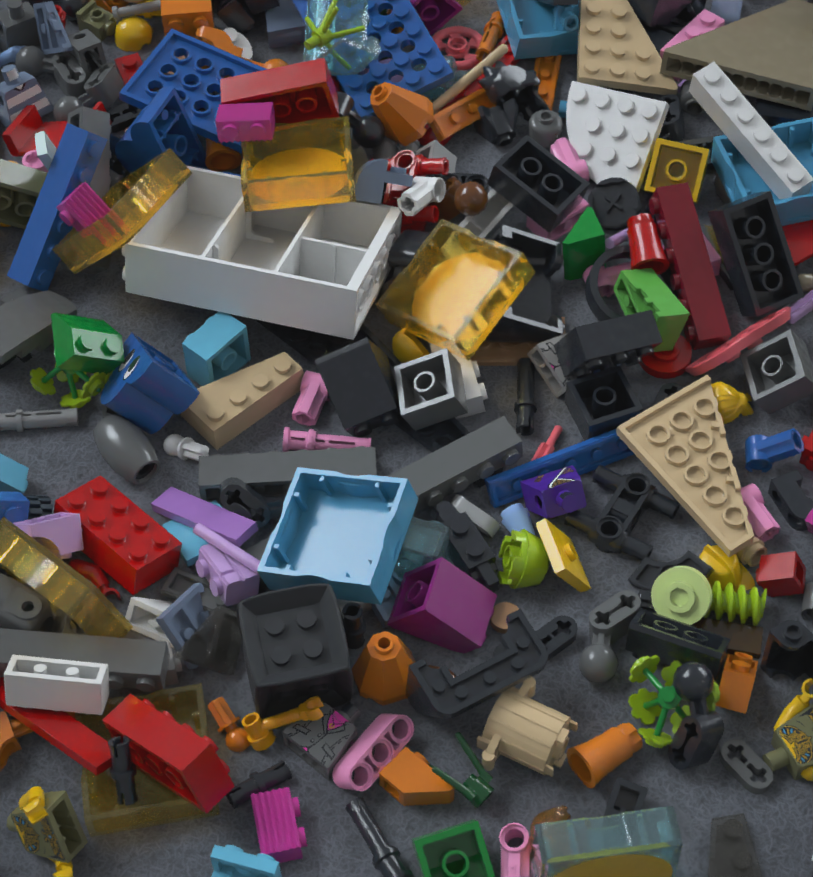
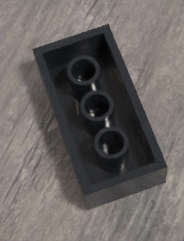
M771 191L756 192L708 211L742 316L758 317L805 297Z

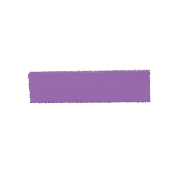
M174 487L168 488L151 503L154 512L193 529L198 523H201L237 547H240L258 531L255 521Z

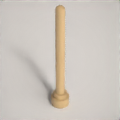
M506 44L498 46L433 102L434 114L483 74V66H492L508 52V46Z

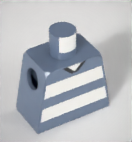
M14 64L7 65L1 69L5 81L0 83V120L6 128L9 127L27 105H35L40 117L53 111V105L34 76L25 71L18 73Z

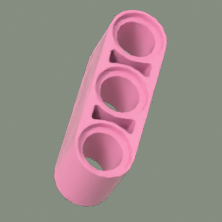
M383 713L376 717L335 765L332 773L334 783L339 788L355 791H365L370 788L379 777V772L411 740L414 733V724L411 718L406 715ZM373 747L375 748L374 756H372ZM354 771V772H355V776H354V779H353V781H352V772Z

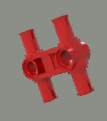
M406 149L398 152L391 159H386L388 160L387 171H390L391 166L406 168V174L412 175L413 178L433 174L447 175L449 172V161L446 157L426 158L422 154L415 155L414 152ZM387 183L383 204L398 207L397 199L410 187ZM436 205L426 206L414 216H406L402 211L401 231H404L406 228L409 229L416 222L437 223L439 219L438 207Z

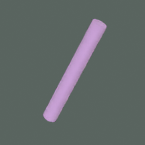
M628 228L607 238L605 246L611 249L627 241Z
M198 523L194 527V534L258 574L257 569L260 560L203 524Z

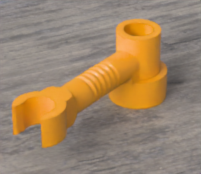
M314 696L301 703L297 708L261 719L256 712L249 713L243 718L242 725L248 733L247 739L253 749L263 751L269 748L276 739L272 729L299 720H319L324 716L320 710L324 705L318 696Z

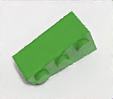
M652 268L621 270L613 290L624 315L652 310L663 341L654 348V352L673 350L690 313Z

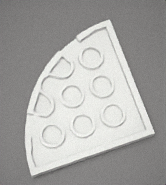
M572 81L566 106L567 133L570 144L576 150L580 160L584 159L586 161L589 177L596 184L610 177L623 178L634 185L639 193L654 151L656 138L659 137L666 118L669 104L664 101Z

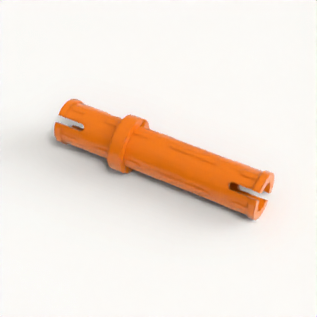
M500 11L492 13L490 21L485 24L483 29V37L475 52V55H477L476 59L480 62L493 52L497 40L502 37L504 32Z

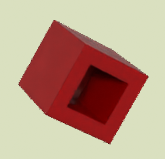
M796 551L760 556V565L756 569L755 576L758 586H761L763 590L767 588L768 596L778 597L804 594L806 566Z

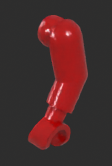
M73 559L68 563L70 568L86 581L91 582L95 589L100 591L105 598L112 594L121 601L120 593L115 588H110V582L100 566L80 559Z

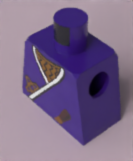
M572 465L520 481L526 508H528V511L544 518H553L587 506L581 478Z

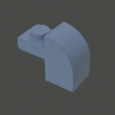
M386 159L370 160L357 171L353 181L351 198L353 200L381 204L384 182L411 187L413 176L406 174L407 169L391 166L390 171H387L388 160Z

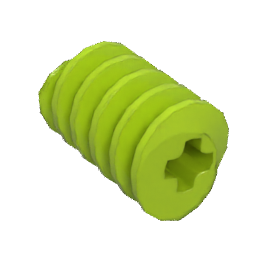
M716 580L711 588V606L704 618H708L711 611H715L716 620H720L723 614L727 613L729 622H733L736 615H739L741 624H745L747 619L752 617L753 625L758 626L764 614L767 588L759 596L758 588L755 586L747 594L745 585L741 584L737 591L734 592L733 584L729 582L725 589L722 590L720 581Z

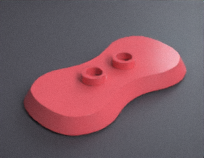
M791 307L782 308L760 319L724 344L691 363L684 371L695 377L719 366L725 361L727 363L734 361L740 357L741 350L746 347L750 350L763 342V336L790 320Z

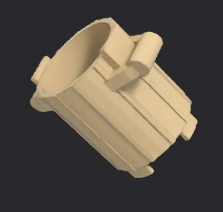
M533 677L523 681L520 689L512 687L502 692L488 717L482 737H477V747L484 750L482 752V766L486 771L494 768L500 754L538 773L547 774L551 777L554 772L553 765L559 768L562 767L567 757V754L564 752L569 742V729L576 732L578 723L571 720V717L531 699L535 695L536 680Z

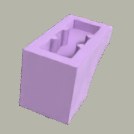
M58 512L12 523L13 536H23L24 534L35 540L59 559L71 558L72 552L84 550L80 513Z

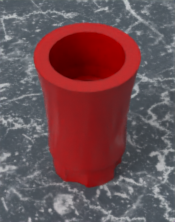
M641 213L630 217L627 220V235L630 245L631 270L652 268L657 275L662 274L669 268L670 264L663 250L658 228L654 223L652 215Z

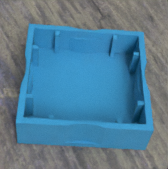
M496 0L514 59L578 54V28L571 32L555 30L553 28L554 5L537 0ZM578 0V15H577L578 19H579V0Z
M813 117L770 127L813 177ZM726 135L713 137L711 162L731 202L756 192L771 191L782 226L813 220V184L809 194L779 200Z
M297 467L283 502L280 520L270 535L257 569L258 574L269 590L275 591L317 583L330 584L336 599L381 605L418 502V497L409 480L406 478L377 475L353 476L337 471Z

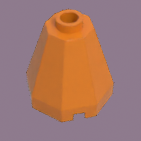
M387 82L375 86L370 95L371 106L376 116L384 124L385 136L392 139L396 144L398 142L402 146H407L423 137L427 131L424 128L427 122L431 124L434 119L433 103L427 97Z
M386 631L372 635L352 667V675L360 696L373 699L376 703L383 706L407 699L409 665L415 663L411 650L398 636Z

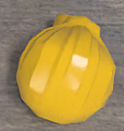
M722 381L711 384L714 397L717 398L718 412L721 414L723 424L732 422L740 413L743 416L754 413L748 403L752 401L748 393L738 392L731 385Z

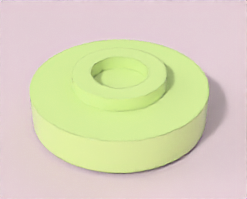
M674 566L657 577L652 587L651 600L657 614L692 625L708 612L712 602V590L708 580L700 571L689 566Z

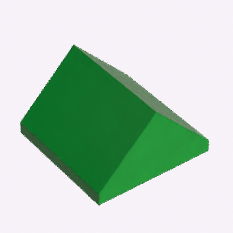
M588 206L562 243L564 278L571 281L583 278V272L588 267L594 265L595 261L605 252V233L593 208Z

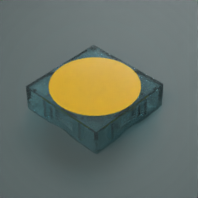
M674 806L630 811L604 817L578 818L535 824L533 838L535 856L531 861L530 877H675L683 844Z

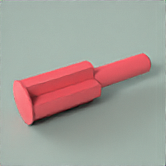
M560 425L554 427L546 443L542 442L539 445L531 461L554 453V445L563 430Z

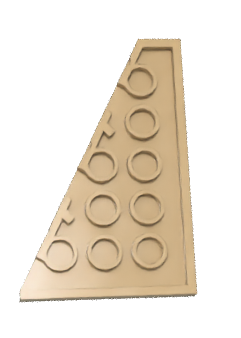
M579 0L577 82L660 95H676L678 86L672 76L660 73L662 58L628 0Z
M708 375L617 427L616 434L728 557L753 543V529L748 521L747 507L743 503L736 468L733 466V457L726 441L723 420L718 412L717 398L714 397L711 378Z

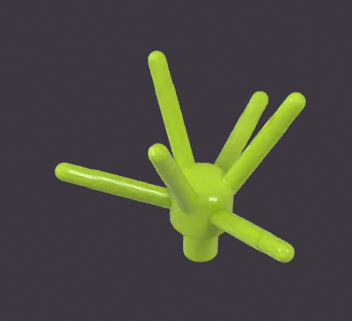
M332 0L319 28H316L308 16L305 17L306 23L312 30V37L305 40L304 45L308 50L316 46L320 48L325 46L347 67H351V63L330 42L333 39L364 31L365 26L332 33L329 27L339 11V8L336 6L338 0Z

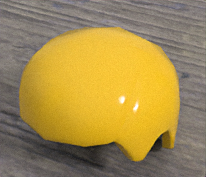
M130 16L123 18L116 25L115 44L119 49L139 51L145 43L148 45L151 43L153 29L147 20L139 16Z
M402 328L393 337V353L402 364L430 354L408 328Z

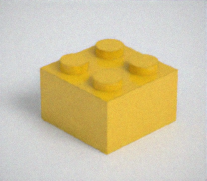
M656 138L644 191L653 194L657 187L688 182L693 202L698 204L710 157V149Z

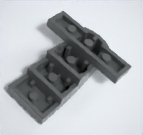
M21 287L0 300V364L2 365L14 355L22 359L34 349L42 352L54 343L51 314L60 313L77 316L76 306L67 298L57 293L42 291L30 294Z

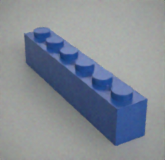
M67 123L7 274L8 277L28 287L48 291L73 226H68L59 217L60 211L56 207L80 184L86 182L90 185L108 139Z

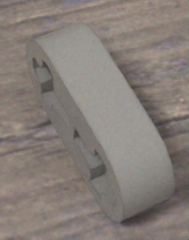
M456 494L452 499L451 504H453L458 513L461 514L466 511L476 528L489 538H493L500 529L501 525L493 517L462 496Z

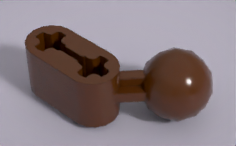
M451 177L445 181L446 192L444 199L441 202H431L427 205H436L438 207L439 219L437 222L443 225L460 213L465 216H475L482 213L488 204V193L477 182L462 184L457 178Z

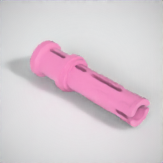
M285 427L283 452L300 449L324 450L327 448L343 449L358 446L371 447L372 438L317 434V431H314V429H309L307 432L290 430V427Z

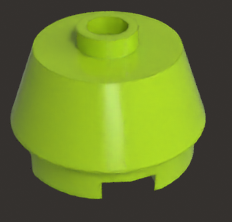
M525 529L520 531L511 530V536L505 535L500 547L498 557L503 558V572H497V577L501 584L509 585L511 589L539 585L550 565V560L542 540Z

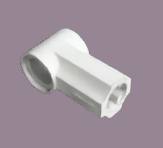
M414 177L412 186L397 199L398 209L402 210L406 216H414L429 203L441 202L446 192L445 181L440 177Z

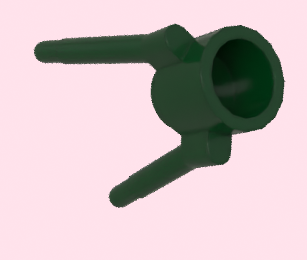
M456 732L457 740L480 776L476 777L472 774L461 784L438 767L430 763L429 766L432 768V772L463 794L478 809L494 791V788L489 784L493 777L485 771L460 732Z

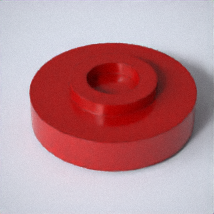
M680 335L673 350L654 352L649 356L642 357V362L639 364L645 372L654 377L663 379L675 378L686 372L684 371L685 368L690 365L692 348L687 339Z

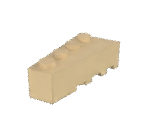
M282 352L197 388L200 394L181 413V416L218 450L298 393L304 375L303 368L286 352Z

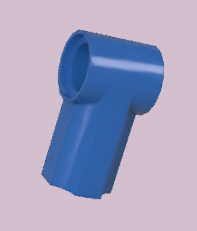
M793 428L770 437L764 435L748 437L745 440V468L749 472H752V469L762 470L763 473H766L772 468V463L800 454L804 451V443L800 433Z

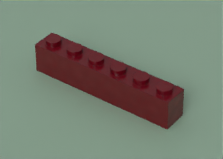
M686 182L657 187L652 198L649 200V208L651 214L656 217L659 237L663 242V250L670 264L671 287L673 290H676L679 301L690 313L684 327L685 338L687 342H691L693 350L722 345L730 338L731 331L689 184Z

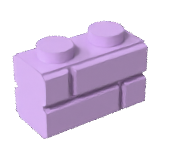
M211 544L200 547L199 557L196 561V570L201 578L205 577L208 580L210 590L215 597L219 596L226 606L239 603L241 600L258 595L260 576Z

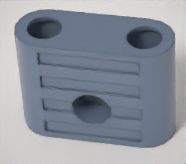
M712 0L710 12L725 19V25L740 20L743 0Z

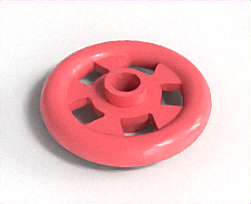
M451 26L439 30L432 36L440 51L445 50L446 56L444 58L452 71L469 70L480 63L476 59L477 55L469 53L470 48H478L483 37L474 29L464 26ZM450 38L446 44L442 42V40ZM462 58H464V60H462V61H454V60H453V59H462Z

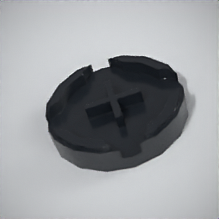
M610 177L600 181L588 196L589 207L593 208L601 227L606 230L618 231L627 228V220L632 216L639 215L641 210V199L638 190L623 178Z

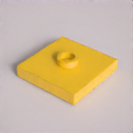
M546 518L537 522L536 527L554 573L577 591L584 592L591 589L571 538Z

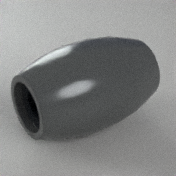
M116 414L103 418L95 426L93 436L97 448L103 459L118 475L136 485L144 484L156 475L160 468L157 454L149 439L137 426Z

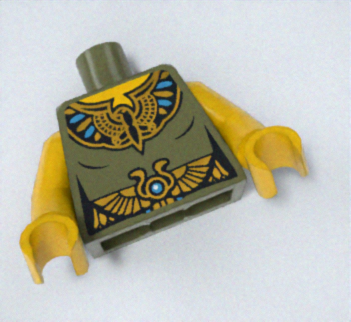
M812 678L803 682L801 687L803 694L796 695L782 711L774 725V734L771 741L774 750L763 755V761L770 767L772 772L786 766L794 780L804 778L807 781H813V704H809V701L813 700V694L809 693V688L813 685Z
M34 786L19 799V806L7 818V827L10 831L18 833L27 852L46 857L55 863L57 872L53 873V877H73L72 859L88 843V840L67 792L54 791L44 793L41 787Z

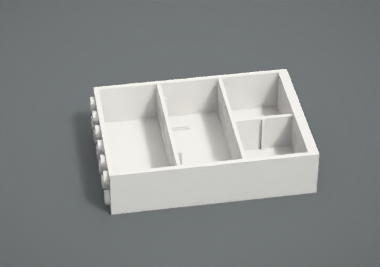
M184 165L181 171L175 174L171 184L164 189L166 191L173 188V192L166 202L123 243L122 256H125V266L122 272V279L125 280L127 293L354 340L392 269L388 264V255L391 246L400 236L402 210L394 206L358 201L338 195L307 205L284 206L272 204L259 199L251 192L248 186L249 178Z

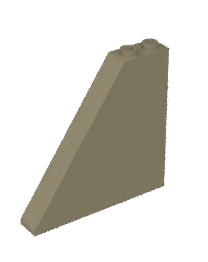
M788 0L668 47L664 50L660 73L691 81L694 73L715 61L742 94L811 111L813 107V3L803 0Z

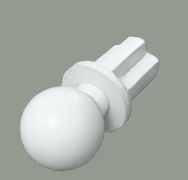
M179 434L167 436L163 443L164 451L168 455H178L182 460L189 458L199 461V456H209L208 446L196 443L189 437L183 438Z

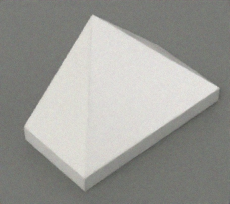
M131 597L123 626L154 640L168 643L170 642L155 619L172 603L163 600Z

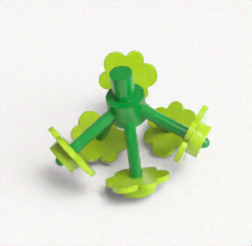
M55 363V368L48 374L40 367L36 370L32 369L30 371L32 377L30 382L34 389L43 395H54L56 389L52 378L56 375L60 382L68 381L71 392L61 397L60 406L81 408L91 401L92 396L98 395L103 390L113 371L107 375L104 372H96L91 377H88L86 375L87 372L60 369L56 367ZM79 377L86 382L82 387L83 390H76L75 383L78 382Z
M657 655L652 657L645 656L634 662L630 669L631 675L629 680L632 683L635 681L642 683L648 678L659 693H649L646 688H641L638 690V694L630 695L628 703L632 708V717L640 719L645 725L652 724L655 721V717L659 716L655 729L639 728L638 733L643 735L648 745L663 748V746L670 745L673 740L669 734L662 732L668 711L675 710L670 717L674 734H676L684 717L691 715L689 705L680 707L679 704L683 699L677 695L673 687V676L676 669L682 663L675 660L671 663V666H666L662 669L661 677L666 681L664 687L653 675L657 670L656 665L659 663L660 658ZM714 682L710 696L706 698L709 711H715V703L720 700V690L716 682Z

